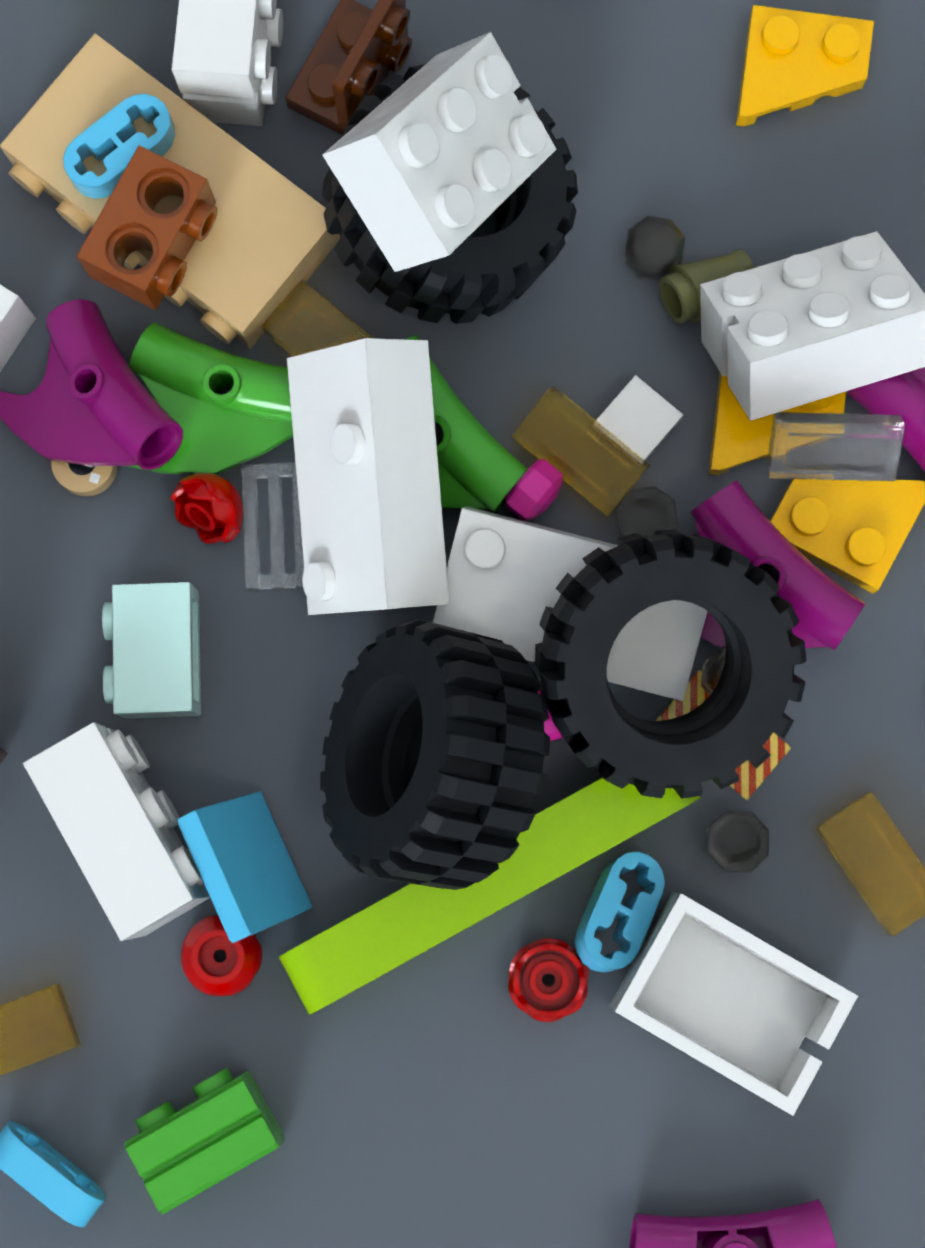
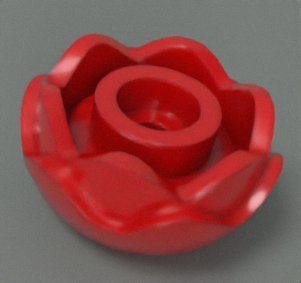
M195 473L179 480V484L170 497V500L175 502V517L177 521L185 527L194 528L200 540L206 544L220 541L228 543L232 541L241 530L244 519L243 501L235 487L226 479L214 473Z
M213 915L200 920L191 928L183 941L180 957L187 979L197 990L211 996H231L240 993L250 985L261 967L263 952L255 934L232 944L228 939L219 916ZM219 949L226 953V959L223 962H218L215 959V953Z
M553 938L540 939L526 945L514 956L509 968V994L514 1004L533 1019L541 1022H555L578 1011L584 1004L588 992L589 969L581 962L576 950L567 943ZM547 973L552 974L555 978L554 983L550 986H546L542 982V977Z

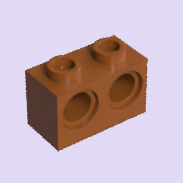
M138 145L76 256L88 276L157 310L164 296H173L180 287L187 270V262L184 260L195 240L203 241L214 225L217 207L214 206L216 200L208 180ZM177 195L183 198L181 205L171 213L161 214L154 211L158 201L166 196ZM139 249L153 252L150 261L144 267L135 270L124 268V262L132 252Z

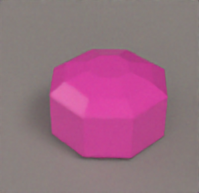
M544 458L542 460L538 459L504 500L505 507L522 521L534 520L543 514L557 498L562 486L563 474Z

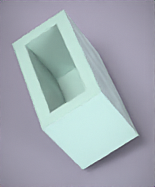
M190 582L112 585V602H105L102 610L104 638L106 641L113 640V665L105 666L103 671V694L106 704H113V714L125 719L201 716L199 591Z

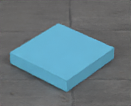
M261 791L203 807L177 819L185 842L228 939L232 944L313 908Z

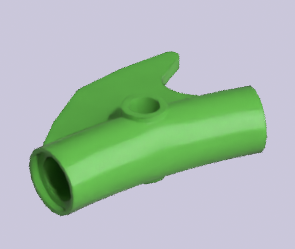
M153 322L145 329L133 350L129 366L133 373L137 374L147 385L159 405L183 429V440L175 455L159 468L148 471L164 474L192 475L195 473H214L219 475L266 454L293 437L288 367L252 360L213 348L179 334L157 322ZM228 386L232 387L231 391H229L228 393L223 395L218 394L220 390H222L223 388ZM139 465L126 466L131 468L142 469Z
M414 335V336H411V337H409V338H406L405 340H420V339H419L418 335ZM429 356L435 423L441 425L444 431L442 441L436 438L442 508H463L468 506L476 509H490L493 513H496L504 505L506 496L528 468L510 454L479 423L449 386Z

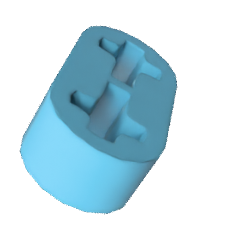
M148 94L133 95L123 100L74 138L66 148L63 161L64 169L76 190L84 196L94 199L110 196L138 145L163 156L171 148L175 138L174 123L165 104L157 97ZM142 117L148 123L153 121L157 132L149 138L142 132L136 133L133 122L136 119ZM91 155L98 161L103 160L107 169L99 177L92 171L87 172L83 163Z
M641 852L626 853L607 863L601 872L577 928L574 940L578 957L589 969L601 973L618 970L633 962L639 953L663 895L665 885L661 867L648 854ZM635 869L639 872L637 883L644 887V892L630 896L625 906H623L621 902L627 890V884L619 878V875ZM614 918L619 921L614 930L612 940L620 945V950L603 956L600 954L602 942L595 938L594 934L595 932L608 929L612 925Z
M8 1121L1 1130L0 1169L60 1218L74 1226L85 1227L106 1200V1195L100 1186L27 1127L14 1121Z

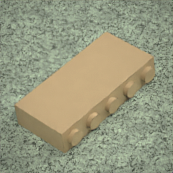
M94 33L0 144L1 149L13 166L8 174L34 197L38 198L43 191L60 203L56 208L59 215L79 232L86 234L94 226L110 196L94 199L84 196L76 190L64 169L63 156L67 146L74 138L123 100L137 94H148L157 97L165 104L175 127L173 144L162 157L206 178L216 200L214 206L217 207V216L208 236L201 242L195 240L184 260L187 262V270L180 287L173 296L165 295L164 297L180 308L187 301L204 314L200 322L219 340L229 345L235 338L251 350L337 245L341 238L340 234L331 235L327 232L323 214L326 208ZM140 117L133 122L136 133L142 132L147 138L157 132L153 121L148 123ZM93 155L83 161L87 172L92 171L97 177L107 171L103 160L98 161ZM177 195L166 196L158 201L154 211L161 214L171 213L181 205L183 198ZM146 249L136 250L128 255L124 266L130 270H134L138 264L144 267L150 261L153 252Z

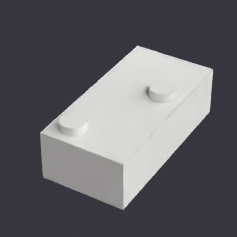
M364 338L287 358L304 559L302 582L307 596L308 615L450 604L428 340Z
M468 506L463 507L447 564L450 604L437 605L433 623L502 640L504 644L512 645L518 650L525 660L535 662V644L542 643L544 630L539 624L545 607L554 608L561 595L556 589L558 584L567 573L574 578L586 566L582 558L598 547L606 552L618 545ZM670 600L650 606L638 613L623 627L613 643L607 663L608 682L683 701L708 611L690 602Z

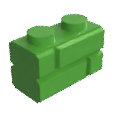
M226 1067L192 1087L198 1099L177 1111L174 1110L169 1100L134 1120L140 1132L124 1142L125 1149L138 1174L143 1178L144 1185L158 1212L162 1215L276 1150L284 1142V1133L248 1070L233 1078Z

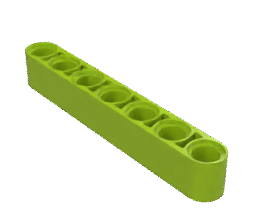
M602 777L535 814L529 830L520 832L517 838L519 847L513 855L504 862L498 863L499 869L482 881L458 890L410 883L280 955L279 959L306 1011L310 1015L683 809L701 797L681 799L673 788H665V794L662 798L642 796L633 784L629 783L621 789Z

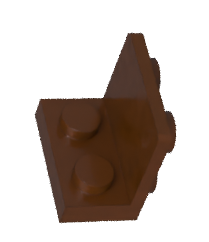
M340 0L285 97L287 107L343 135L352 115L364 97L373 95L377 85L386 79L390 70L398 73L410 53L412 38L408 37L407 27L410 10L406 9V1L379 0L372 10L354 0Z

